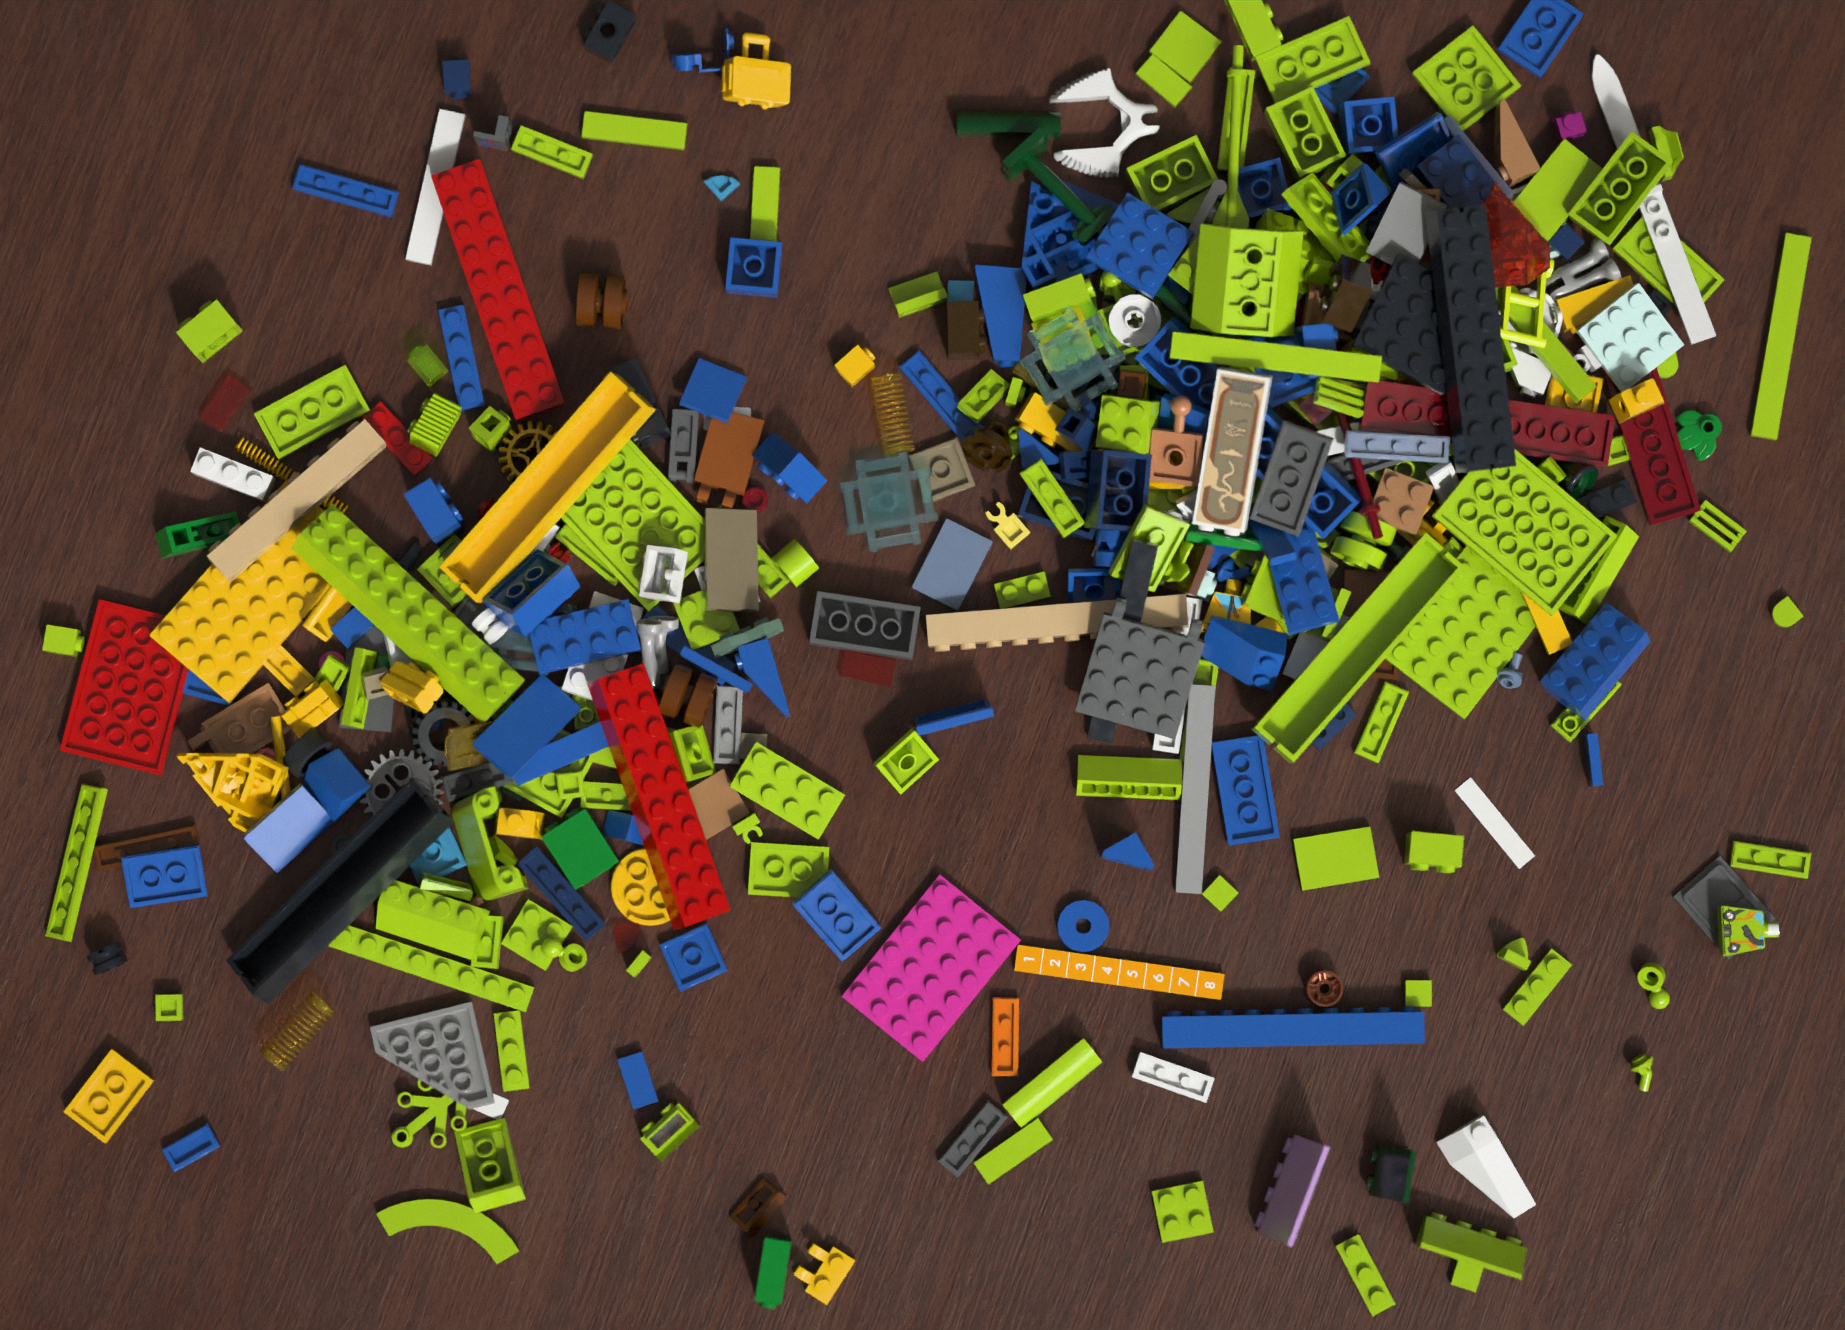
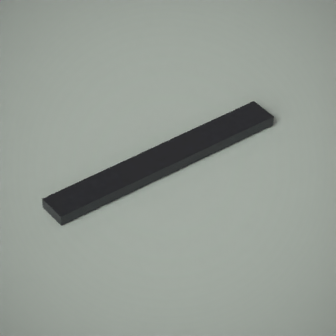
M1136 539L1132 540L1119 596L1120 598L1127 599V605L1123 614L1125 618L1141 622L1158 544ZM1092 716L1087 738L1112 744L1117 723Z

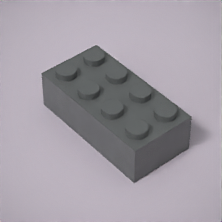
M817 591L809 643L814 646L913 661L921 607Z

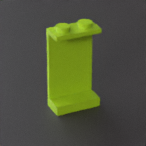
M1264 555L1260 561L1256 559L1250 572V574L1254 575L1251 584L1246 583L1240 596L1244 599L1242 606L1286 624L1269 561ZM1330 587L1340 621L1351 592L1343 588L1337 590ZM1339 622L1303 632L1329 642L1332 640Z

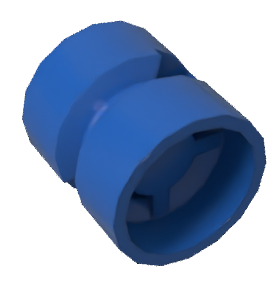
M1096 530L1095 545L1098 546V550L1094 552L1093 566L1111 568L1129 532Z

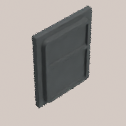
M1718 856L1712 863L1705 866L1704 870L1689 883H1686L1673 896L1718 949V906L1763 911L1764 922H1772L1775 919L1721 856ZM1733 955L1725 957L1729 960Z

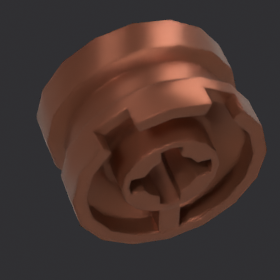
M1322 970L1315 972L1309 977L1306 982L1305 991L1308 999L1313 1004L1327 1007L1334 1005L1340 1000L1343 994V984L1337 974L1332 971ZM1321 984L1329 985L1328 993L1323 994L1320 992Z

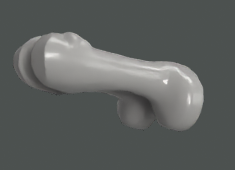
M1596 237L1591 241L1590 250L1586 255L1554 270L1551 276L1546 278V288L1564 281V286L1556 289L1549 295L1555 302L1557 299L1576 294L1599 282H1612L1621 279L1622 276L1612 258L1609 259V253L1604 242ZM1603 263L1600 267H1597L1590 273L1579 278H1574V276L1578 273L1583 272L1584 270L1589 269L1595 265Z
M650 616L648 619L637 620L642 664L644 663L653 691L663 688L669 674L666 636L668 632L677 629L679 626V618L675 616Z

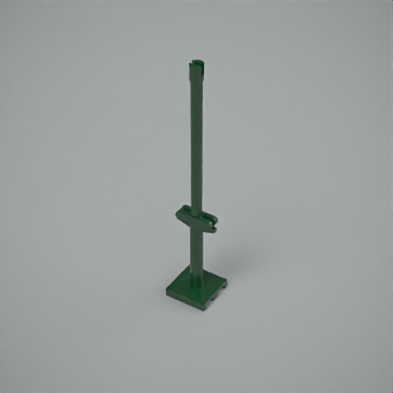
M1039 127L1003 160L1005 164L1003 167L1005 174L1003 176L1012 183L1028 168L1080 220L1072 234V238L1074 240L1079 238V244L1086 246L1096 236L1099 238L1115 210L1111 208L1109 203L1090 210L1039 158L1048 150L1047 133ZM1162 284L1156 296L1194 334L1215 337L1210 331L1190 328L1191 312ZM1223 364L1226 368H1229L1230 366H1232V365H1225V364Z

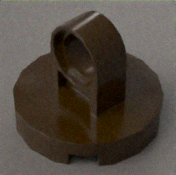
M997 421L991 422L986 429L975 428L970 430L961 444V449L964 448L966 451L964 455L966 460L974 467L986 472L989 468L997 469L996 473L1005 470L1013 456L1012 449L1007 442L1009 437L1008 429L1003 423Z

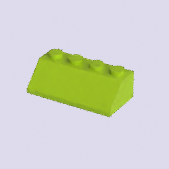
M1631 131L1568 213L1570 219L1590 234L1610 245L1670 168L1673 161Z
M395 880L380 895L376 929L474 961L490 911Z
M1434 1212L1431 1213L1430 1217L1423 1216L1415 1242L1416 1246L1511 1277L1522 1278L1527 1248L1521 1246V1240L1507 1236L1504 1241L1495 1238L1496 1232L1484 1228L1479 1233L1470 1230L1471 1224L1459 1220L1454 1225L1445 1222L1446 1216Z

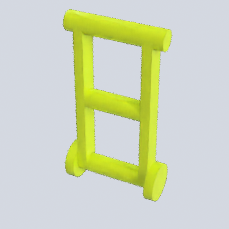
M1503 247L1498 257V266L1504 268L1500 314L1504 318L1500 324L1501 338L1544 348L1547 341L1546 338L1542 337L1546 278H1549L1553 272L1554 259L1546 257L1544 261L1511 254L1510 248ZM1513 265L1538 271L1536 297L1511 292ZM1510 302L1535 308L1533 335L1508 329Z

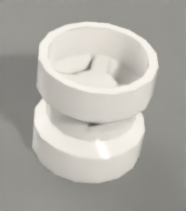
M489 608L483 611L472 623L477 631H482L484 639L489 644L496 642L508 630V627Z

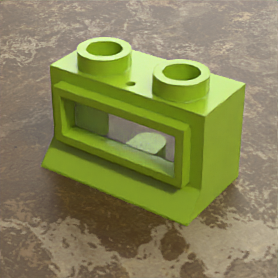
M672 1103L669 1104L660 1113L663 1118L655 1124L651 1121L641 1130L644 1134L640 1138L641 1141L660 1162L700 1127V1124L680 1103L676 1106Z

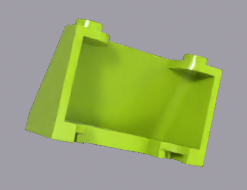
M495 786L481 790L458 801L452 809L453 820L474 891L483 900H493L529 889L526 877L521 876L516 867L506 865L497 868L483 821L494 818V813L498 809L499 803L503 802L500 789Z

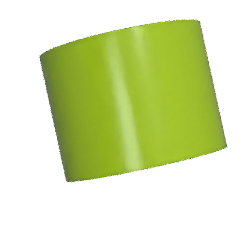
M795 539L771 558L796 588L819 569L818 565Z

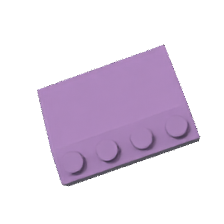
M1293 1134L1292 1139L1287 1138L1282 1151L1286 1153L1283 1164L1278 1162L1273 1177L1277 1178L1274 1188H1268L1264 1198V1202H1267L1264 1213L1259 1212L1255 1222V1226L1258 1227L1257 1233L1290 1247L1293 1246L1330 1147Z

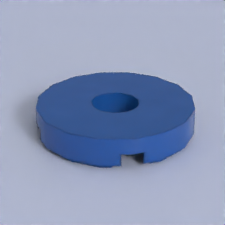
M1087 900L1075 901L1066 906L1060 914L1057 923L1058 934L1063 943L1072 950L1079 952L1092 951L1101 946L1107 938L1110 928L1108 916L1103 908L1095 902ZM1084 918L1090 922L1091 929L1088 933L1082 934L1077 931L1076 923L1079 919Z

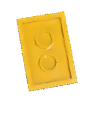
M111 1049L64 1110V1113L102 1142L107 1143L154 1080L117 1051Z

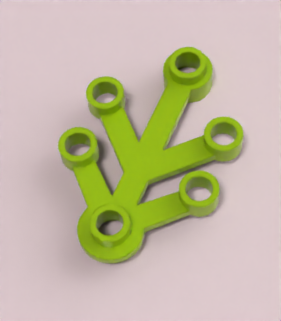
M418 1080V1087L421 1090L429 1091L433 1088L431 1086L428 1088L422 1087V1081ZM409 1092L401 1093L397 1099L401 1107L420 1106L429 1108L407 1127L401 1126L396 1128L392 1133L393 1143L398 1147H408L413 1142L414 1134L436 1116L435 1132L431 1136L430 1141L433 1147L443 1148L447 1143L445 1130L448 1106L454 1100L446 1095L436 1098L415 1096ZM404 1095L410 1097L408 1105H404L401 1102V1098ZM456 1102V1116L451 1120V1127L455 1131H463L467 1127V1120L465 1118L466 1107ZM458 1118L464 1122L463 1127L460 1129L454 1125L455 1120ZM400 1132H404L407 1135L404 1142H400L397 1138ZM437 1135L443 1137V1143L439 1146L434 1142Z

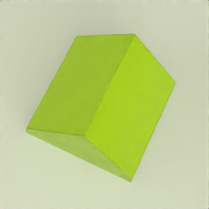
M703 724L700 729L691 726L668 733L685 782L716 773Z
M912 728L873 764L890 784L902 794L939 759Z

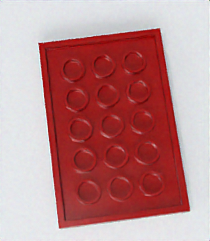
M99 599L60 751L160 776L163 775L189 671L188 668L149 636L166 617L165 615Z

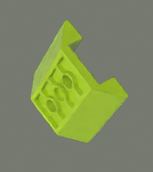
M1200 223L1190 328L1223 334L1278 337L1294 335L1303 231L1230 228L1226 225ZM1252 249H1258L1260 252V259L1256 263H1249L1247 260V253ZM1251 301L1255 304V311L1253 314L1246 316L1242 312V306L1244 303Z

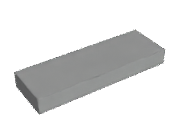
M717 685L714 741L715 764L740 765L743 691L734 686Z

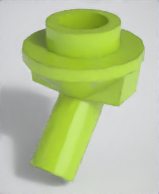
M1645 1053L1636 1056L1631 1061L1633 1064L1630 1067L1631 1071L1641 1074L1638 1089L1641 1091H1648L1652 1078L1651 1065L1653 1056H1646Z

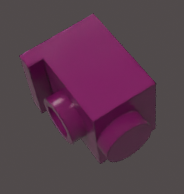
M1569 110L1558 114V117L1551 118L1558 144L1564 139L1569 141L1583 137L1587 132L1581 112L1576 113V111Z

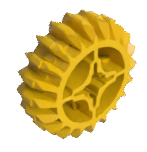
M528 421V430H524L522 424L517 425L520 431L519 434L516 435L511 429L509 433L513 439L503 438V442L509 446L508 448H499L501 453L507 454L505 457H500L499 462L508 463L501 470L503 473L512 471L507 477L509 481L521 475L514 466L513 456L525 460L528 467L531 459L526 455L529 452L532 453L535 448L539 454L541 452L542 437L550 441L557 432L550 435L553 429L551 425H548L545 431H543L542 422L539 421L537 428L533 429V423ZM534 436L528 448L515 449L520 441Z

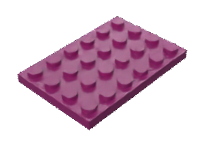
M939 875L842 997L923 1062L1021 939Z

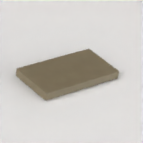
M705 508L706 610L758 612L757 510Z

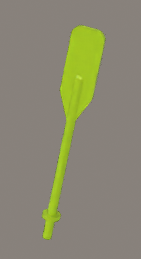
M1234 45L1232 69L1227 71V77L1232 79L1227 191L1213 218V224L1226 225L1230 228L1249 229L1250 219L1238 192L1242 79L1248 77V71L1243 70L1244 46Z

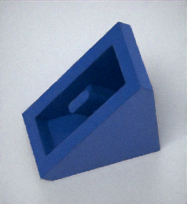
M1022 428L1019 430L1023 469L1028 468L1040 459L1043 460L1047 468L1060 466L1059 454L1055 450L1042 443L1041 439L1034 433L1031 435Z
M608 810L602 835L643 845L634 815Z

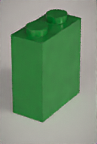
M576 808L566 815L568 820L559 825L555 822L545 828L544 832L546 834L541 838L573 888L578 890L620 863L587 809L581 811L579 808Z
M766 1236L764 1239L755 1301L760 1302V1307L775 1309L776 1304H782L792 1243L791 1239Z

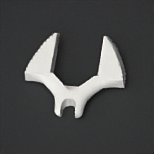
M1107 69V71H1096V73L1092 72L1090 75L1086 74L1081 79L1078 78L1076 81H1072L1071 84H1067L1066 87H1061L1060 91L1057 90L1055 92L1056 95H1052L1049 99L1050 103L1104 100L1109 98V102L1120 110L1122 134L1113 143V147L1063 150L1054 153V158L1057 161H1062V165L1066 164L1068 168L1073 167L1074 170L1078 169L1079 172L1083 171L1091 176L1094 175L1101 178L1103 176L1105 178H1108V176L1110 178L1113 176L1118 177L1122 154L1130 144L1139 137L1156 134L1159 130L1158 125L1148 126L1141 120L1144 114L1158 112L1157 107L1153 104H1139L1127 99L1117 90L1110 69Z

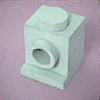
M1206 570L1199 591L1194 597L1209 602L1217 584L1215 573Z

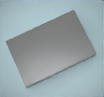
M1400 182L1366 252L1392 265L1396 255L1399 253L1419 264L1429 244L1425 212L1446 209L1448 205Z

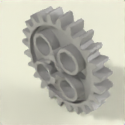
M404 749L400 750L399 756H396L394 751L391 750L389 759L382 754L380 755V764L373 760L371 761L374 767L373 771L364 770L369 775L367 781L372 785L365 793L366 798L360 800V803L369 805L364 810V813L373 812V815H375L398 792L385 779L386 774L390 775L401 787L413 778L424 785L439 804H443L441 800L437 799V795L444 794L443 790L437 789V786L442 784L443 780H435L434 778L438 775L439 770L430 771L433 764L431 761L423 764L424 759L422 756H419L416 760L415 751H411L407 757ZM400 766H406L409 771L408 777L405 780H398L396 778L395 772ZM382 784H386L390 788L388 797L384 799L379 798L377 795V788Z

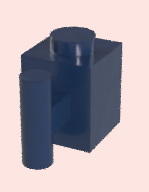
M1085 397L1081 400V406L1083 407L1081 413L1079 414L1068 408L1055 431L1068 443L1087 452L1097 438L1098 427L1092 421L1094 418L1099 420L1100 409L1088 397Z

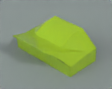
M1661 126L1652 127L1648 131L1651 145L1673 161V164L1661 178V181L1669 180L1673 177L1677 166L1684 158L1678 134L1674 131L1665 130Z

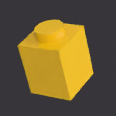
M857 345L834 366L845 381L853 387L875 368V363L873 362L875 357L866 347L861 349Z

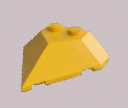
M178 753L177 755L182 764L187 763L194 772L192 776L217 807L222 806L230 815L228 818L230 823L244 832L274 807L288 771V767L262 754Z

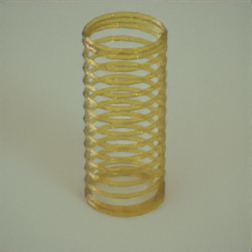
M899 373L881 375L869 380L870 387L874 389L871 393L874 394L872 399L876 400L873 404L877 406L874 410L878 412L876 417H879L877 422L880 423L878 425V428L881 429L879 434H882L880 439L884 440L881 442V445L884 446L882 448L884 456L899 455L915 450L914 445H904L913 443L914 440L884 444L891 440L905 439L913 436L912 434H906L892 438H883L891 434H900L912 430L907 428L892 432H882L888 429L906 427L911 424L901 423L886 427L882 426L888 423L909 420V417L880 421L884 418L902 416L909 413L908 411L889 415H879L884 412L906 409L908 407L906 405L879 409L884 406L906 403V400L876 404L884 400L905 397V394H899L885 398H876L880 395L904 391L903 388L885 392H875L880 389L902 386L903 383H894L874 387L875 385L902 380V374Z
M310 992L308 994L309 997H306V999L324 1017L304 1001H302V1004L313 1012L320 1021L301 1006H298V1008L317 1026L308 1021L297 1010H294L313 1031L292 1014L290 1017L308 1034L299 1029L289 1019H286V1021L305 1039L297 1035L284 1023L282 1025L300 1043L290 1037L284 1030L278 1028L297 1048L288 1043L277 1032H274L294 1053L286 1049L274 1037H270L271 1040L280 1046L288 1056L279 1051L272 1043L266 1041L286 1062L277 1057L266 1046L259 1049L260 1053L282 1072L287 1069L286 1066H290L289 1061H294L293 1056L298 1057L297 1052H302L300 1047L306 1048L305 1043L309 1044V1039H314L312 1034L317 1035V1030H322L320 1025L326 1026L324 1020L329 1021V1017H333L336 1014L324 1000L313 992Z

